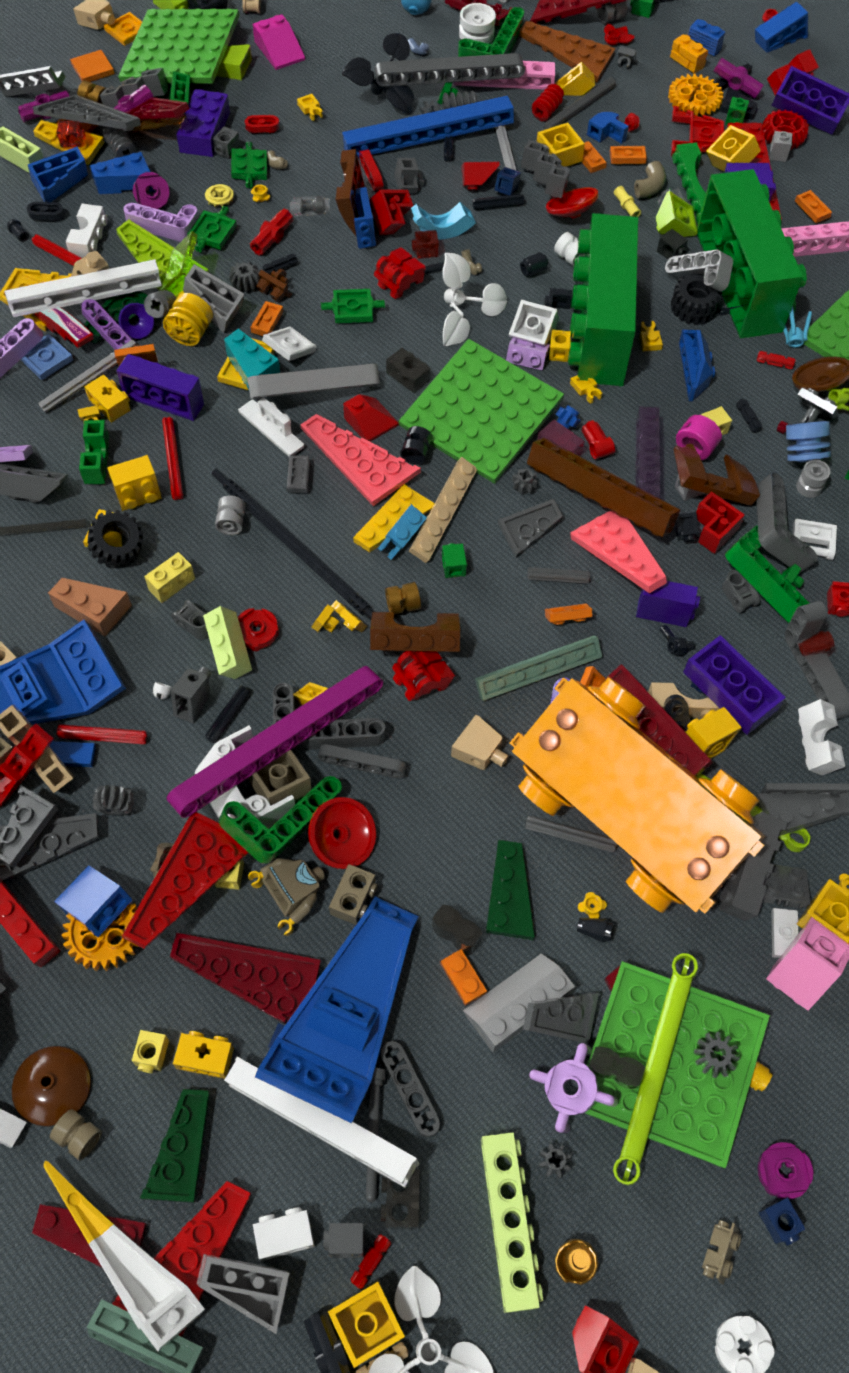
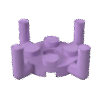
M584 1043L578 1045L574 1060H566L550 1069L548 1074L538 1070H531L529 1073L532 1080L545 1084L548 1100L559 1111L555 1129L560 1133H568L570 1131V1125L567 1123L569 1115L586 1113L594 1105L595 1101L611 1107L618 1105L617 1097L598 1091L596 1075L584 1064L586 1056L592 1053V1049ZM569 1080H575L578 1083V1091L574 1095H568L565 1091V1084Z

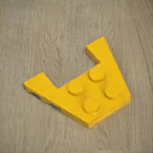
M15 268L0 292V300L8 305L5 290L68 278L72 274L68 273V276L59 275V272L44 274L40 273V270ZM33 313L22 315L25 318L32 319L43 331L48 329Z

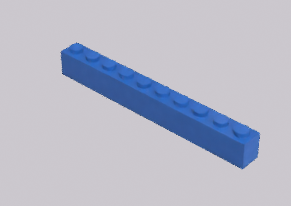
M503 96L342 132L344 149H356L359 158V151L369 149L372 155L444 139L446 136H457L514 123V107L509 97Z

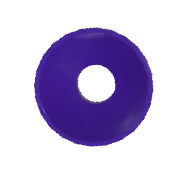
M130 303L120 311L119 326L129 337L141 339L150 334L154 326V318L148 315L143 304ZM132 314H136L139 318V322L135 326L130 325L128 321L129 316Z

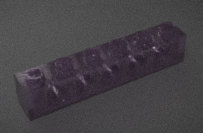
M639 406L636 418L635 486L660 499L659 408Z

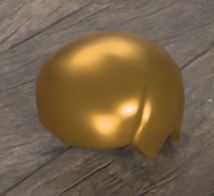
M581 1239L568 1240L559 1247L555 1257L556 1271L566 1283L579 1285L587 1283L595 1276L599 1265L597 1252L588 1242Z

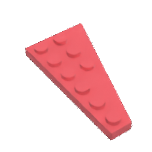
M315 414L301 424V429L372 506L421 473L420 467L406 463L401 457L396 458L389 454L387 450L364 438L360 439L354 436L348 430H342L335 423L318 414Z
M610 510L570 533L571 540L648 593L667 583L664 572L629 519L620 517L615 511Z

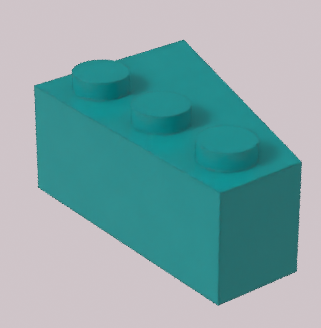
M239 328L224 339L227 356L248 389V377L280 373L279 359Z

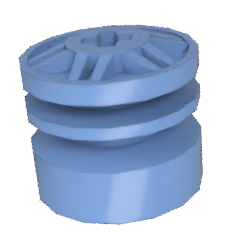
M829 421L786 425V439L796 440V444L787 447L788 451L796 450V453L787 455L788 461L808 462L814 459L820 460L831 457V451H821V448L830 446L829 442H821L822 437L830 435Z

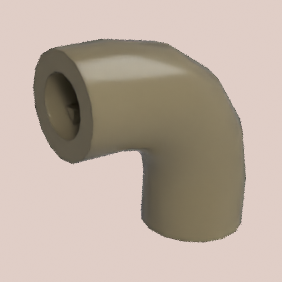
M653 161L649 163L645 169L648 178L635 181L634 191L637 199L655 195L663 188L666 174L661 162Z

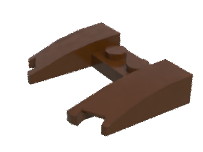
M356 149L343 150L341 153L340 164L345 182H342V187H337L335 200L345 223L356 236L354 219L359 218L355 202L357 188H363L365 185Z
M687 444L685 447L675 446L674 454L681 487L706 494L712 491L721 498L750 506L760 496L757 484L745 465L732 459L728 454L724 456L728 478L705 472L701 458L693 444Z

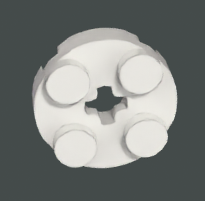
M735 1316L725 1320L719 1326L716 1333L715 1353L721 1366L728 1373H764L768 1369L774 1357V1348L769 1333L760 1322L749 1316ZM739 1339L749 1342L750 1353L748 1355L744 1352L741 1354L738 1352L737 1349L740 1347Z

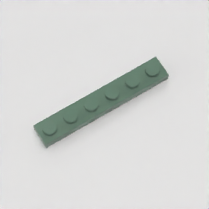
M593 635L475 678L480 699L483 701L601 658L602 653L598 637Z

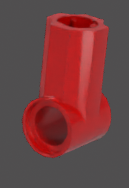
M591 420L582 426L581 431L589 443V450L593 459L596 460L615 453L613 440L611 437L605 436L598 422Z

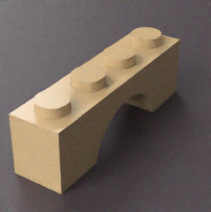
M651 683L648 691L663 709L664 702L669 696L674 694L681 695L688 704L690 718L702 719L709 711L720 709L709 697L696 700L684 696L677 690L674 683ZM675 706L673 710H679L680 706Z
M14 704L0 714V729L15 745H18L32 725ZM50 746L34 766L38 775L53 793L74 778V775Z

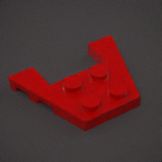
M673 106L672 122L689 123L690 125L689 141L672 140L671 156L675 153L677 145L697 142L700 152H706L723 134V120L706 115L702 117L693 115L694 111L687 110V112L679 110L680 107Z

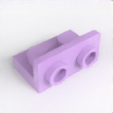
M513 337L508 346L506 361L543 370L550 345L546 344L543 346Z

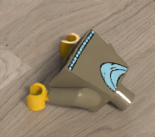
M277 858L261 868V872L251 871L248 874V879L253 880L258 877L257 881L253 882L251 886L257 889L264 883L284 916L290 917L288 920H281L278 923V929H281L285 924H289L288 931L284 933V936H289L293 933V925L295 923L298 924L317 900L316 893L320 888L318 882L324 880V872L320 867L310 870L303 860L293 861Z

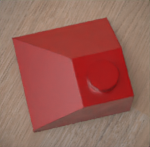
M464 162L462 164L463 187L467 186V190H477L478 186H481L500 166V162Z
M359 394L343 403L344 419L361 438L370 442L399 426L397 420L376 398Z
M586 1305L572 1331L578 1367L581 1373H625L639 1343L612 1319Z

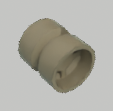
M70 1109L55 1124L51 1131L50 1139L62 1148L68 1146L69 1153L81 1161L94 1149L102 1135V1131L90 1122L84 1124L85 1118L73 1109Z

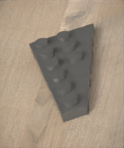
M72 95L33 107L34 114L119 128L124 131H132L134 127L141 125L140 118L78 95Z
M94 813L51 819L15 868L0 860L1 880L7 882L99 839L98 815ZM7 825L0 826V835L3 830V827H6Z

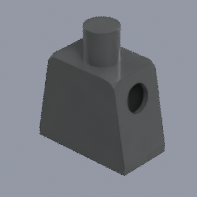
M200 667L198 671L187 669L172 687L170 692L173 716L194 724L210 695L209 678L212 673L209 669L205 667Z

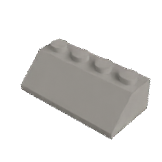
M540 954L464 1009L463 1013L494 1053L524 1030L528 1003L570 996L575 986L560 966L543 954Z

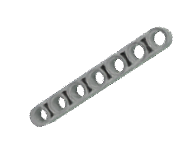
M378 364L267 374L247 378L251 399L380 384Z

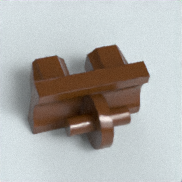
M260 270L258 275L261 279L256 287L261 293L266 294L272 288L273 290L269 295L278 303L284 296L290 298L292 293L288 291V286L286 285L289 279L286 278L287 273L285 270L272 271L271 275Z

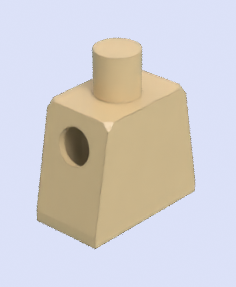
M85 0L73 8L79 25L99 30L105 24L112 25L115 22L111 4L106 0Z
M98 251L89 252L74 264L71 277L107 270L109 265Z
M478 715L474 716L452 745L451 750L453 758L481 770H485L491 761L503 767L509 758V755L500 750L503 742L502 736Z

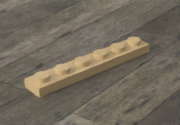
M463 457L457 461L409 550L410 553L425 563L431 558L477 471L476 467Z

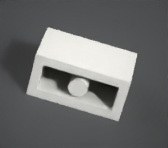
M301 1207L286 1210V1216L275 1218L274 1214L258 1218L259 1223L253 1224L260 1261L315 1247L307 1210L302 1211Z

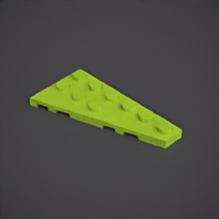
M129 219L116 229L117 235L138 263L156 260L162 286L157 287L159 291L168 290L177 299L179 293L183 290L185 277L194 264L209 273V269Z

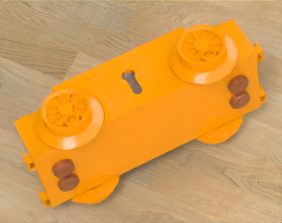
M610 677L600 687L590 685L586 687L581 682L572 678L570 681L562 678L554 688L559 692L557 697L525 736L518 732L510 742L514 747L512 752L525 763L523 768L527 776L519 784V789L534 804L552 816L563 805L571 808L575 806L631 855V863L635 870L626 879V883L651 907L664 913L671 903L675 902L688 905L694 912L701 910L706 914L716 903L712 897L723 886V883L730 878V875L738 869V866L750 854L756 857L765 846L761 842L765 835L752 825L754 820L750 814L751 810L759 802V799L722 769L711 780L701 777L698 779L639 730L640 725L636 717L645 705Z

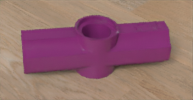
M724 58L720 59L713 70L714 73L728 81L730 88L734 90L740 89L754 99L763 87L762 83L748 75L746 68L742 66L736 67Z
M143 85L131 95H125L119 99L118 105L114 109L127 112L153 97V94L146 85Z
M67 91L51 96L40 94L35 98V101L18 106V112L22 121L27 122L39 117L43 119L51 118L34 114L33 107L69 97Z

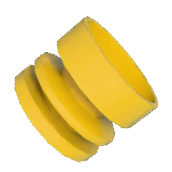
M182 293L178 295L164 318L163 328L176 342L186 346H194L198 344L213 318V311L207 302L199 296L191 293Z

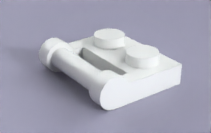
M795 519L792 534L803 542L826 545L827 549L810 547L816 552L817 556H823L829 560L834 559L837 525Z

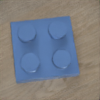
M47 334L20 360L43 380L73 361V358L50 334Z

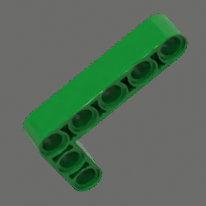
M514 7L509 11L493 44L467 38L461 39L458 43V57L510 54L524 22V10L520 7Z
M757 525L741 537L725 553V557L789 623L796 609L799 606L809 604V602L758 551L761 544L759 542Z
M325 777L270 829L263 825L242 804L235 801L226 803L219 817V824L257 861L264 864L270 863L309 826L312 815L321 804L330 799L337 798L342 785L336 777ZM227 814H232L236 818H230ZM295 817H299L302 821L296 820ZM245 830L253 832L254 835L246 833ZM279 831L286 833L287 836L281 835ZM262 846L269 847L271 851H266Z

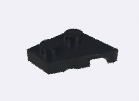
M729 86L720 112L728 114L732 97L743 98L744 100H749L745 118L753 120L758 104Z

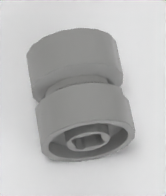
M814 459L808 461L796 483L798 492L809 498L819 496L829 478V466L821 460Z
M223 496L218 502L215 528L226 535L239 534L243 526L245 502L236 496Z

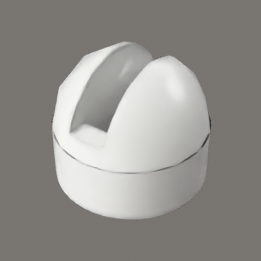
M155 682L153 694L156 698H158L159 694H162L161 700L169 697L172 687Z

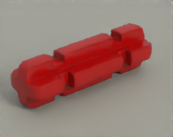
M759 351L757 362H767L769 365L785 366L787 369H793L795 358H785L783 355L767 354L765 351Z
M378 1235L374 1241V1247L369 1249L358 1266L360 1269L355 1271L350 1279L351 1283L359 1289L364 1287L368 1281V1275H372L382 1259V1253H386L391 1245V1241L384 1235Z

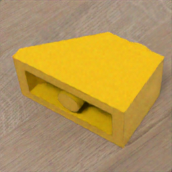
M581 62L560 78L556 84L563 89L564 95L582 96L595 86L594 74Z

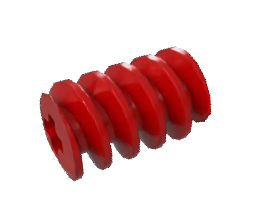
M550 84L533 102L532 113L538 120L546 121L558 106L561 105L564 96L563 89L557 84Z

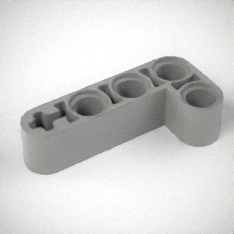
M719 250L679 255L668 259L665 270L667 273L682 279L685 275L702 274L705 285L721 292L729 284L733 259Z

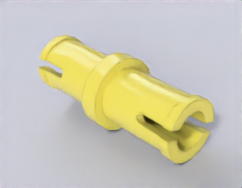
M623 186L617 187L614 190V195L620 201L621 207L626 209L630 216L639 217L641 210L634 203V198L628 195Z

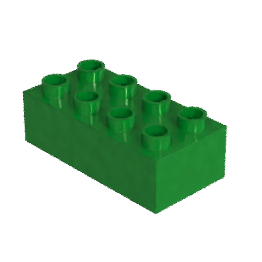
M754 169L712 174L697 226V237L703 252L719 250L733 259L730 281L721 295L726 307L741 306L730 309V316L739 338L783 333L792 306L795 313L797 292L799 288H803L806 284L807 273L805 266L797 264L793 255L794 244L792 238L784 236L781 229L780 212L772 210L769 203L768 187L766 184H760Z
M592 213L590 230L580 229L577 253H585V257L578 256V258H575L573 281L582 282V285L573 286L571 309H580L581 313H572L570 324L571 337L579 339V342H570L568 366H578L577 375L580 380L588 381V378H593L597 384L623 386L635 335L638 217Z

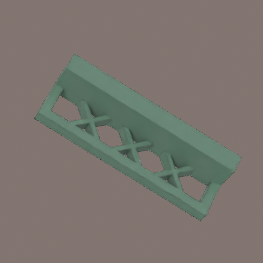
M102 1299L87 1326L89 1337L164 1373H194L193 1370L203 1351V1347L178 1335L157 1351L143 1331L137 1328L128 1311Z

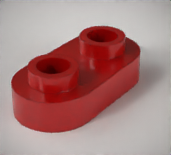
M251 115L245 119V128L251 133H274L280 127L279 119L274 115Z

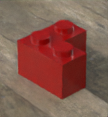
M810 49L796 55L789 64L776 69L767 78L775 96L791 66L814 76V72L819 66Z
M380 189L369 200L380 235L396 233L406 224L403 216L413 207L408 190Z
M711 491L699 503L696 511L697 521L704 525L698 542L715 554L739 530L745 514Z

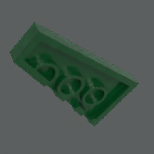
M141 291L112 296L101 307L119 325L118 319L122 308L130 303L144 305L148 295ZM132 314L129 316L128 321L131 322L138 316ZM101 319L97 323L100 326H106L108 321ZM88 320L83 324L93 334V340L90 342L95 344L103 339L101 334Z
M498 840L486 933L534 940L522 843Z
M182 1090L170 1120V1126L161 1143V1149L149 1173L150 1177L140 1196L141 1200L195 1203L210 1097L209 1091Z

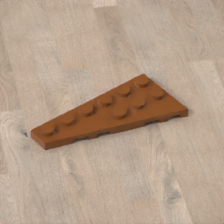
M525 21L519 30L520 37L533 45L539 44L542 46L543 51L552 52L553 57L571 68L583 62L594 74L596 83L615 54L616 48L609 45H603L593 40L564 33L563 31L538 25L531 21Z

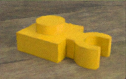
M313 94L297 99L299 108L305 115L310 113L312 121L315 120V115H319L320 118L323 117L320 103Z
M651 321L650 327L645 326V323L641 322L640 341L643 351L662 349L663 344L660 332L654 331V321Z
M578 375L570 378L571 386L580 396L585 394L590 404L593 403V396H596L599 400L601 399L602 392L597 388V383L593 378H588V381L580 380Z
M336 600L331 605L345 620L343 624L351 631L356 629L363 632L367 625L342 603Z

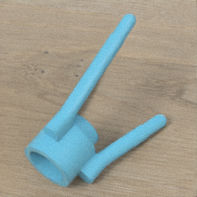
M792 306L790 311L791 329L788 332L785 325L783 330L786 345L796 348L802 346L804 341H807V333L812 315L811 311L808 312L804 331H802L801 328L795 327Z

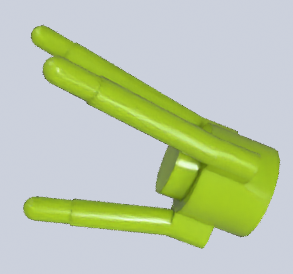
M849 388L832 389L829 392L828 398L836 403L837 409L849 411V406L845 405L849 401Z

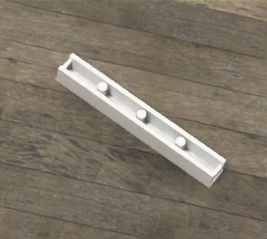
M150 260L5 290L4 292L12 316L18 317L53 308L79 304L87 299L98 300L160 287L162 284L156 260Z
M239 1057L235 1059L236 1062L224 1080L230 1084L231 1088L406 1188L416 1167L420 1164L416 1157L354 1122L349 1123L255 1078L257 1067Z

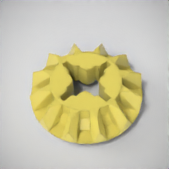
M213 185L205 192V199L209 205L213 204L214 207L218 205L223 207L224 204L229 205L230 201H233V190L227 185Z

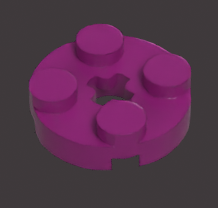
M145 172L138 177L133 185V195L138 204L158 210L167 205L170 196L169 186L159 174ZM149 187H152L153 190H157V192L154 193V196H150V194L146 193V191L149 190Z
M787 1142L776 1143L769 1146L759 1156L758 1176L768 1194L779 1199L788 1198L791 1200L802 1196L813 1180V1167L809 1157L796 1148L795 1145ZM781 1163H785L786 1168H791L792 1173L788 1174V1179L779 1173Z

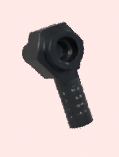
M663 625L660 628V632L668 641L667 649L671 654L684 655L686 650H693L695 648L693 641H686V638L675 637L667 625Z

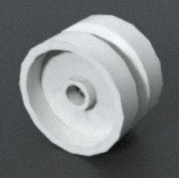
M473 3L463 7L460 12L459 38L491 43L494 39L496 19L493 8L482 3Z

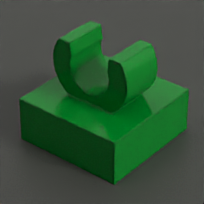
M446 82L437 103L442 105L444 93H447L449 97L450 93L453 92L456 97L458 90L451 88L453 82Z
M793 564L781 573L795 589L796 587L800 588L804 583V580L797 576L801 570L797 564Z

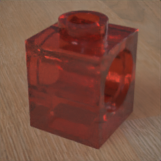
M59 120L56 134L60 147L81 148L82 142L86 138L85 130L82 129L81 123L78 121Z
M436 230L415 232V240H412V251H416L417 259L438 257L439 241Z

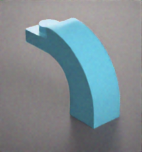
M461 202L452 210L442 215L429 214L417 204L411 208L414 222L419 226L422 235L430 239L443 240L459 236L476 223L471 210Z

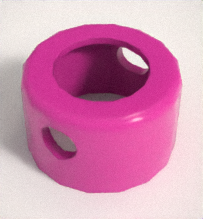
M702 415L689 417L676 435V444L680 447L693 444L701 460L709 458L722 440V433L717 424Z

